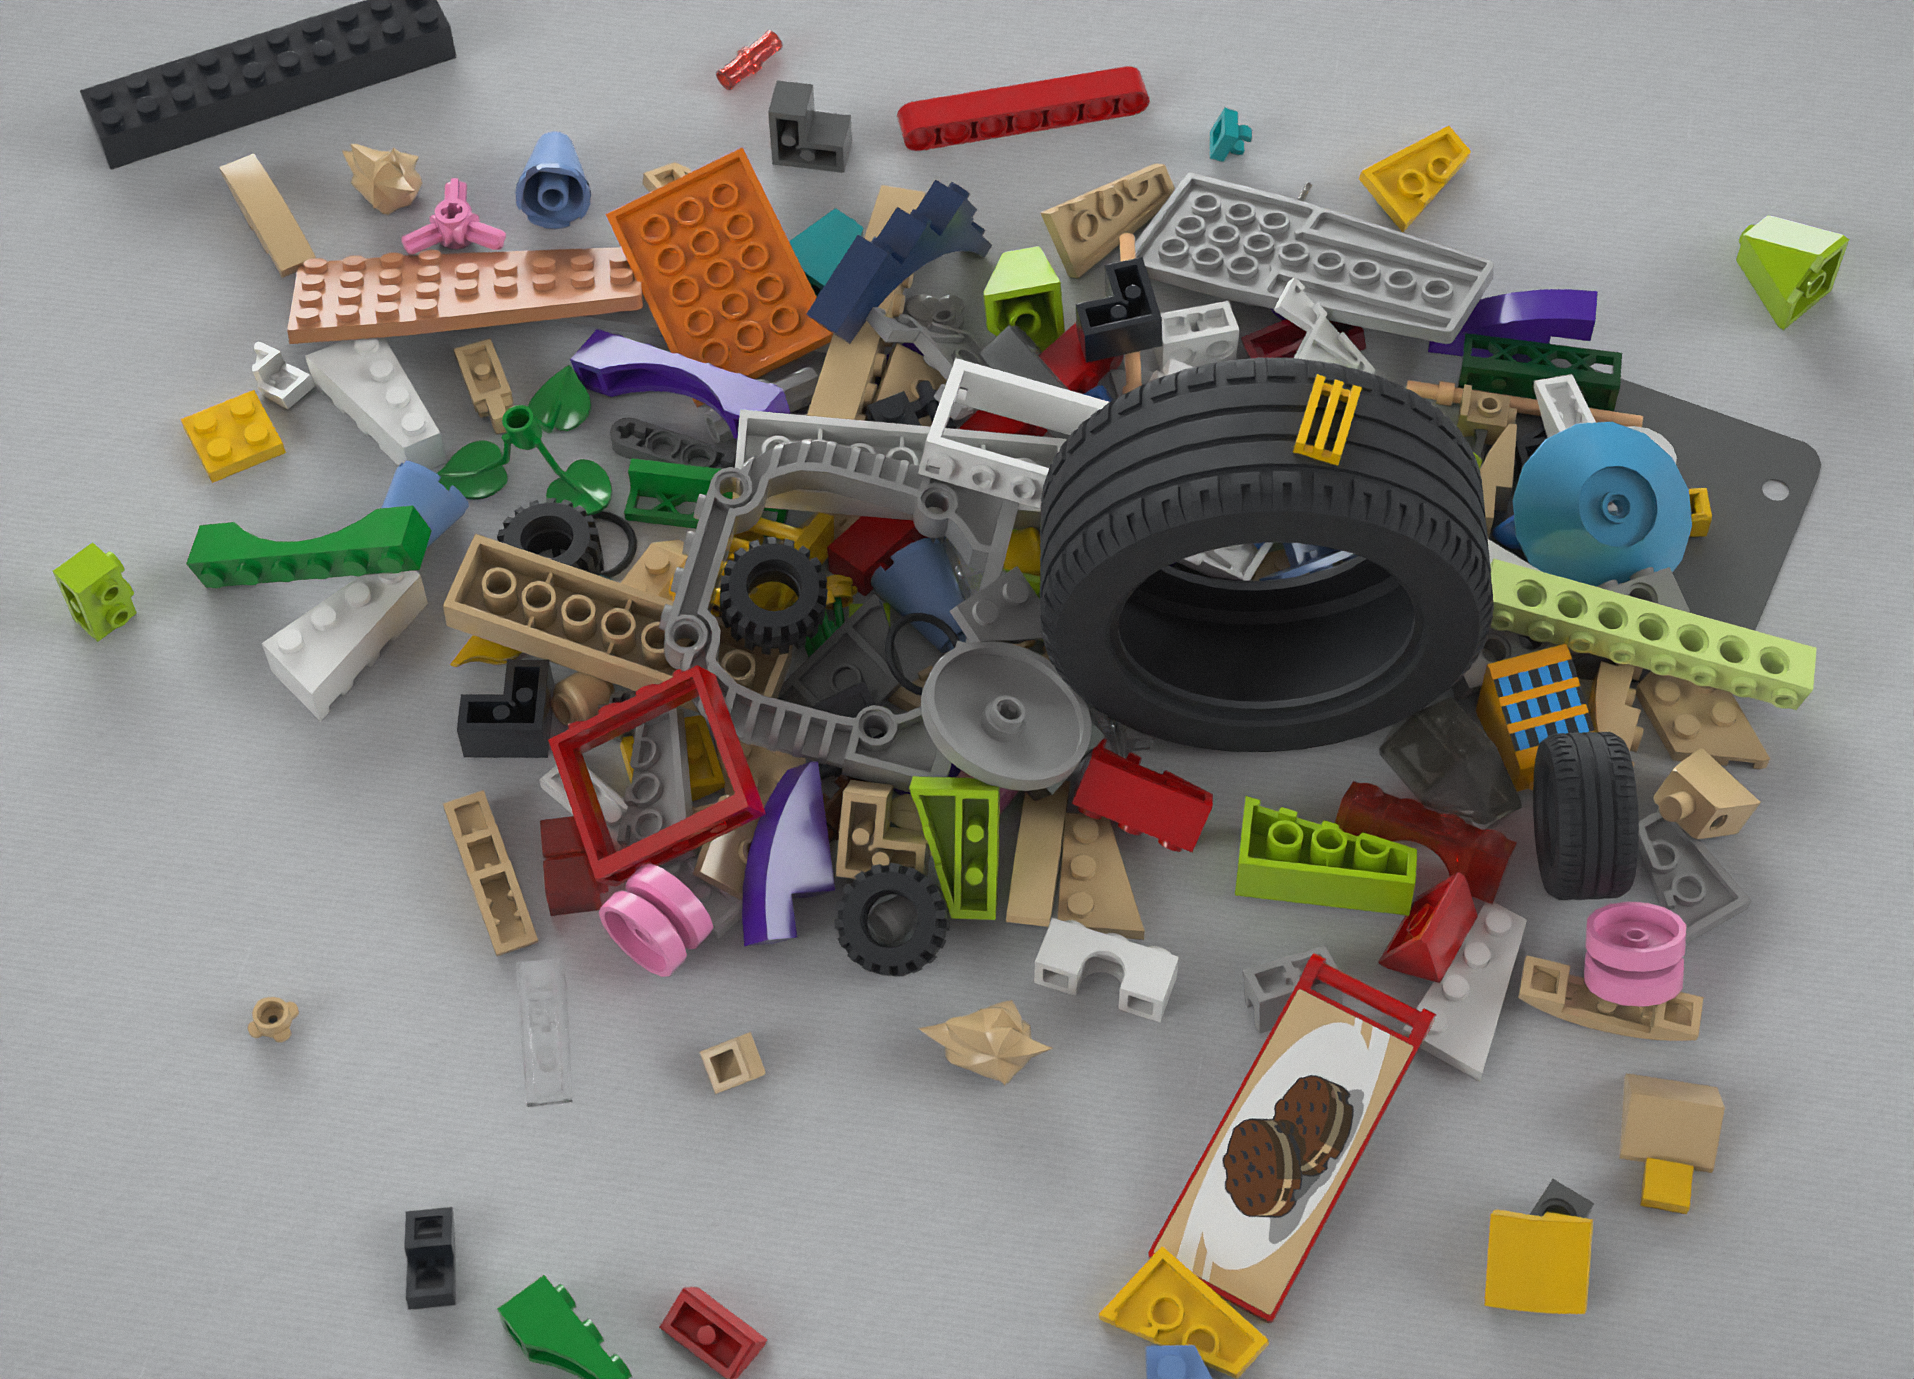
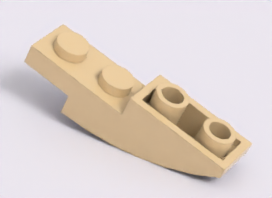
M1601 661L1592 683L1588 701V711L1594 731L1596 733L1612 732L1626 742L1629 752H1637L1644 728L1637 726L1641 710L1632 707L1637 690L1630 688V683L1632 679L1639 680L1643 668L1630 664L1616 663L1612 665Z

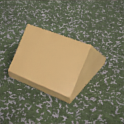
M1626 1073L1624 1077L1619 1159L1645 1162L1646 1158L1649 1157L1692 1165L1693 1170L1712 1173L1725 1110L1718 1088Z

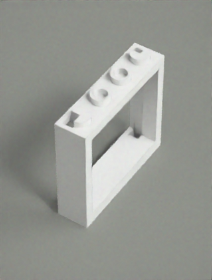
M955 358L925 442L918 474L1041 509V494L1049 468L942 438L954 403L1070 435L1078 429L1083 421L1089 419L1093 413L1102 409L1109 402ZM960 387L967 388L968 391L962 390V389H959V388H960ZM931 465L940 468V470L929 466Z

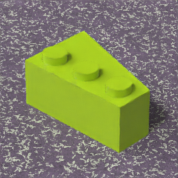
M913 776L909 790L920 816L922 830L933 856L935 870L951 919L996 920L998 907L1000 787L987 784L976 778Z

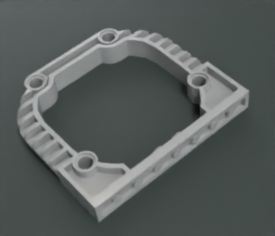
M803 439L800 442L775 445L773 449L762 453L756 458L754 455L741 469L733 467L721 469L713 476L707 495L699 494L693 517L699 519L695 532L688 530L682 550V555L688 556L685 567H677L672 580L671 592H675L676 596L672 606L665 604L660 619L659 629L665 630V658L676 669L686 671L698 665L716 675L737 736L742 743L764 747L774 752L779 751L791 754L797 758L802 757L818 761V763L824 765L829 764L843 768L841 775L872 783L894 785L893 788L910 792L909 787L913 776L948 777L952 762L941 753L931 739L923 721L921 706L907 713L895 716L889 709L883 706L872 705L860 711L856 718H849L763 696L737 684L718 664L721 630L717 619L711 614V609L734 535L748 531L757 524L763 513L766 500L771 496L796 489L827 491L913 515L916 529L922 535L929 538L946 536L962 555L969 568L984 571L979 591L1001 576L1019 503L918 474L920 466L911 464L910 461L903 459L901 461L886 457L884 454L877 453L876 455L861 451V448L838 445L837 442L833 441L821 442ZM931 465L929 466L940 470V468ZM726 492H735L739 495V497L735 499H728L724 497L722 494ZM938 507L942 509L944 513L934 514L931 513L927 508ZM689 638L696 644L686 648L679 646L676 642L679 639ZM966 638V642L957 640L956 647L968 644L970 641L968 638ZM700 696L692 699L698 712L708 720ZM876 728L881 730L885 736L873 739L868 737L864 731Z

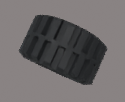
M547 498L546 503L539 504L538 500L529 502L530 507L524 509L521 506L514 511V518L507 517L503 522L504 529H500L497 539L499 542L537 555L552 549L556 545L560 549L567 551L558 557L551 558V560L601 576V571H604L603 552L595 521L591 515L587 516L586 510L580 505L573 508L571 501L563 500L562 503H556L555 498Z
M768 537L767 544L760 545L757 539L749 542V551L746 552L741 547L734 553V561L728 560L725 565L724 576H721L720 612H722V621L725 628L731 627V636L737 642L742 638L745 639V648L753 651L755 646L762 647V654L771 655V649L779 648L780 655L789 653L790 645L794 644L798 650L805 646L806 637L813 639L818 633L819 624L822 625L825 617L828 593L827 577L825 572L821 573L822 564L817 557L809 560L810 550L802 545L797 550L794 548V541L785 539L784 544H776V537ZM779 582L790 587L796 593L798 600L785 610L768 611L757 606L750 599L749 593L762 583Z
M895 863L884 866L881 864L871 866V870L861 871L855 875L856 879L851 884L847 883L842 890L844 895L841 901L837 900L835 910H838V917L834 919L835 929L838 930L840 936L837 939L841 947L847 951V956L865 970L894 977L916 973L922 970L924 965L927 963L931 964L937 958V952L940 948L943 949L947 941L945 936L946 932L950 929V921H948L947 912L949 910L947 903L942 897L943 893L930 878L911 867ZM888 894L905 896L914 904L918 913V924L913 936L906 943L895 947L884 946L878 943L871 936L868 929V915L871 907L878 899Z

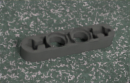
M622 418L616 421L610 429L613 450L616 454L628 459L690 465L689 461L692 458L703 456L710 460L703 467L718 469L735 468V452L636 418ZM661 444H669L674 447V450L667 455H658L653 451Z

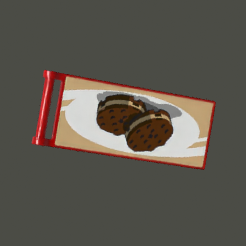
M1315 953L1308 960L1297 985L1148 1252L1150 1259L1163 1246L1222 1299L1267 1323H1272L1275 1320L1437 1015L1425 1008L1419 1011L1325 964L1326 959ZM1319 980L1399 1020L1413 1029L1407 1038L1312 990V986Z

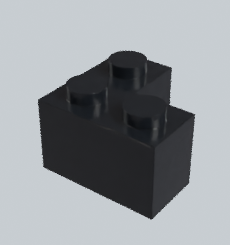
M1143 257L1104 265L1106 298L1075 304L1077 335L1085 362L1088 363L1161 347L1162 317Z
M507 659L503 694H461L457 733L464 757L548 758V739H550L553 714L551 700L555 688L549 660Z

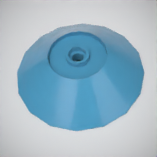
M1614 422L1578 423L1545 439L1523 465L1513 497L1516 538L1529 564L1544 573L1595 587L1611 580H1617L1618 584L1628 582L1631 575L1649 567H1653L1654 572L1670 567L1673 572L1683 559L1692 529L1689 489L1673 458L1645 433ZM1609 502L1617 506L1618 512L1616 516L1609 513Z

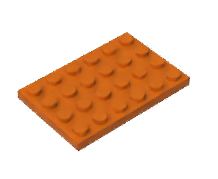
M743 147L606 214L636 280L641 282L642 293L671 353H679L687 358L702 363H710L717 368L736 374L741 373L748 378L757 379L831 342L833 333L806 315L817 297ZM692 398L697 407L705 404Z

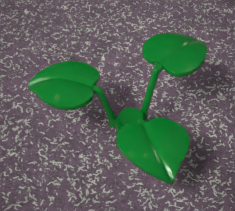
M568 365L552 376L535 393L528 407L516 405L504 413L502 423L507 433L501 437L504 442L503 455L500 448L492 442L485 440L471 442L459 449L447 464L436 473L441 476L438 482L447 490L453 485L466 499L488 498L499 492L508 481V474L503 465L510 461L511 444L523 450H531L536 447L555 474L560 477L548 486L546 498H555L556 503H562L563 500L571 501L573 508L579 505L586 510L587 516L600 513L604 508H607L612 498V485L606 471L594 461L578 459L564 472L541 440L542 430L546 433H551L554 428L564 432L570 431L581 425L590 414L591 399L589 393L578 379L573 368Z

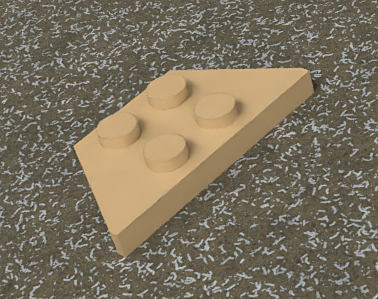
M1652 671L1638 684L1636 696L1673 761H1683L1698 749L1703 748L1723 766H1727L1730 760L1753 763V769L1767 768L1770 757L1731 692L1710 686H1698L1685 679L1670 675H1658Z

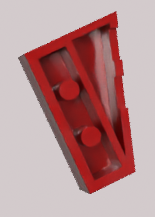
M1103 738L1084 761L1076 781L1072 804L1079 806L1078 810L1088 817L1102 819L1103 816L1118 822L1119 828L1127 833L1140 836L1143 832L1157 838L1158 843L1169 850L1181 852L1184 849L1193 853L1213 807V794L1167 770L1161 774L1141 766L1142 757L1132 752L1128 753L1127 758H1124L1104 748L1107 739Z

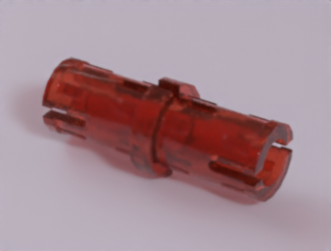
M767 30L749 47L743 46L738 50L737 57L717 71L716 77L719 83L725 89L732 90L736 84L750 73L756 74L761 70L762 63L776 52H779L783 47L778 35L771 30Z

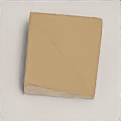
M751 1032L700 1051L715 1094L765 1075V1069Z

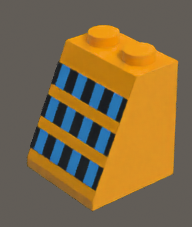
M1566 644L1487 664L1475 712L1513 791L1533 790L1535 758L1541 741L1551 734L1595 732L1570 651Z

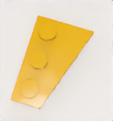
M1448 125L1362 170L1359 180L1398 228L1404 232L1467 162L1471 150Z
M1163 1246L1157 1250L1098 1314L1100 1320L1159 1346L1195 1345L1205 1366L1235 1379H1238L1269 1345L1268 1338Z

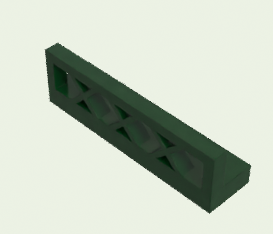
M1465 333L1458 388H1464V384L1472 385V390L1537 400L1534 381L1573 375L1589 408L1614 411L1621 386L1622 353ZM1472 348L1488 350L1493 356L1489 358L1471 356ZM1524 354L1528 355L1532 361L1528 363L1517 362L1512 356ZM1554 359H1564L1571 366L1568 368L1556 367L1551 361ZM1594 364L1611 365L1612 374L1596 372L1590 366Z

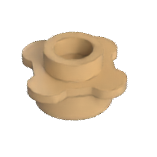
M278 997L262 998L253 1009L252 1017L254 1021L248 1024V1032L253 1038L266 1036L274 1038L278 1043L285 1042L291 1036L289 1028L292 1020L298 1016L299 1009L295 1003H285L284 1000ZM274 1017L277 1018V1021H276V1022H274V1023H270V1022H269L270 1019H272V1018H274Z

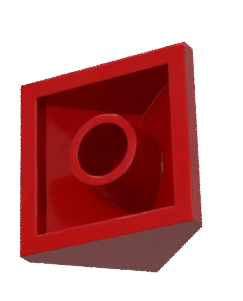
M1458 872L1414 899L1410 915H1405L1378 961L1381 966L1441 983L1478 917L1466 877Z

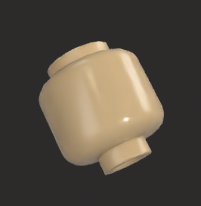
M577 671L555 685L551 707L556 718L564 725L568 726V724L576 721H586L598 715L599 705L609 704V698L615 693V689L611 682Z

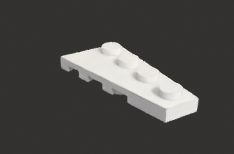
M1490 899L1487 900L1479 912L1475 923L1441 983L1433 982L1416 1008L1419 1011L1425 1008L1437 1014L1420 1048L1479 1082L1527 922L1525 918ZM1405 1025L1401 1035L1408 1038L1413 1028Z

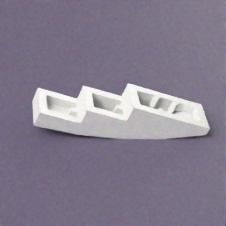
M1573 375L1534 381V390L1548 438L1578 423H1596ZM1609 502L1608 511L1611 515L1616 516L1618 509L1614 503Z

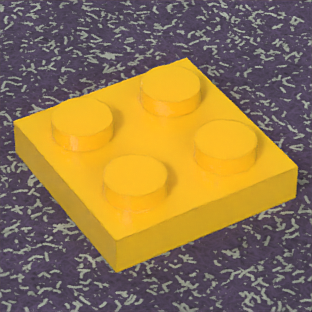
M254 390L181 419L183 428L212 483L286 453L281 438Z

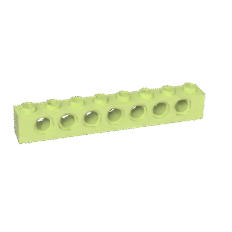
M1493 559L1490 564L1494 604L1491 628L1495 630L1511 631L1529 636L1531 639L1539 642L1547 641L1558 645L1566 644L1567 647L1575 652L1590 653L1609 658L1615 663L1638 666L1651 670L1658 675L1674 676L1691 681L1698 686L1714 687L1731 692L1738 697H1750L1772 703L1774 706L1783 709L1797 710L1813 691L1816 647L1505 561Z

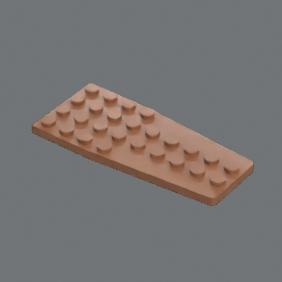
M621 247L441 254L438 250H426L419 255L403 256L400 253H387L377 258H364L363 256L353 255L336 261L313 258L305 261L304 265L298 266L287 332L289 344L407 336L633 311L643 307L641 282L636 280Z

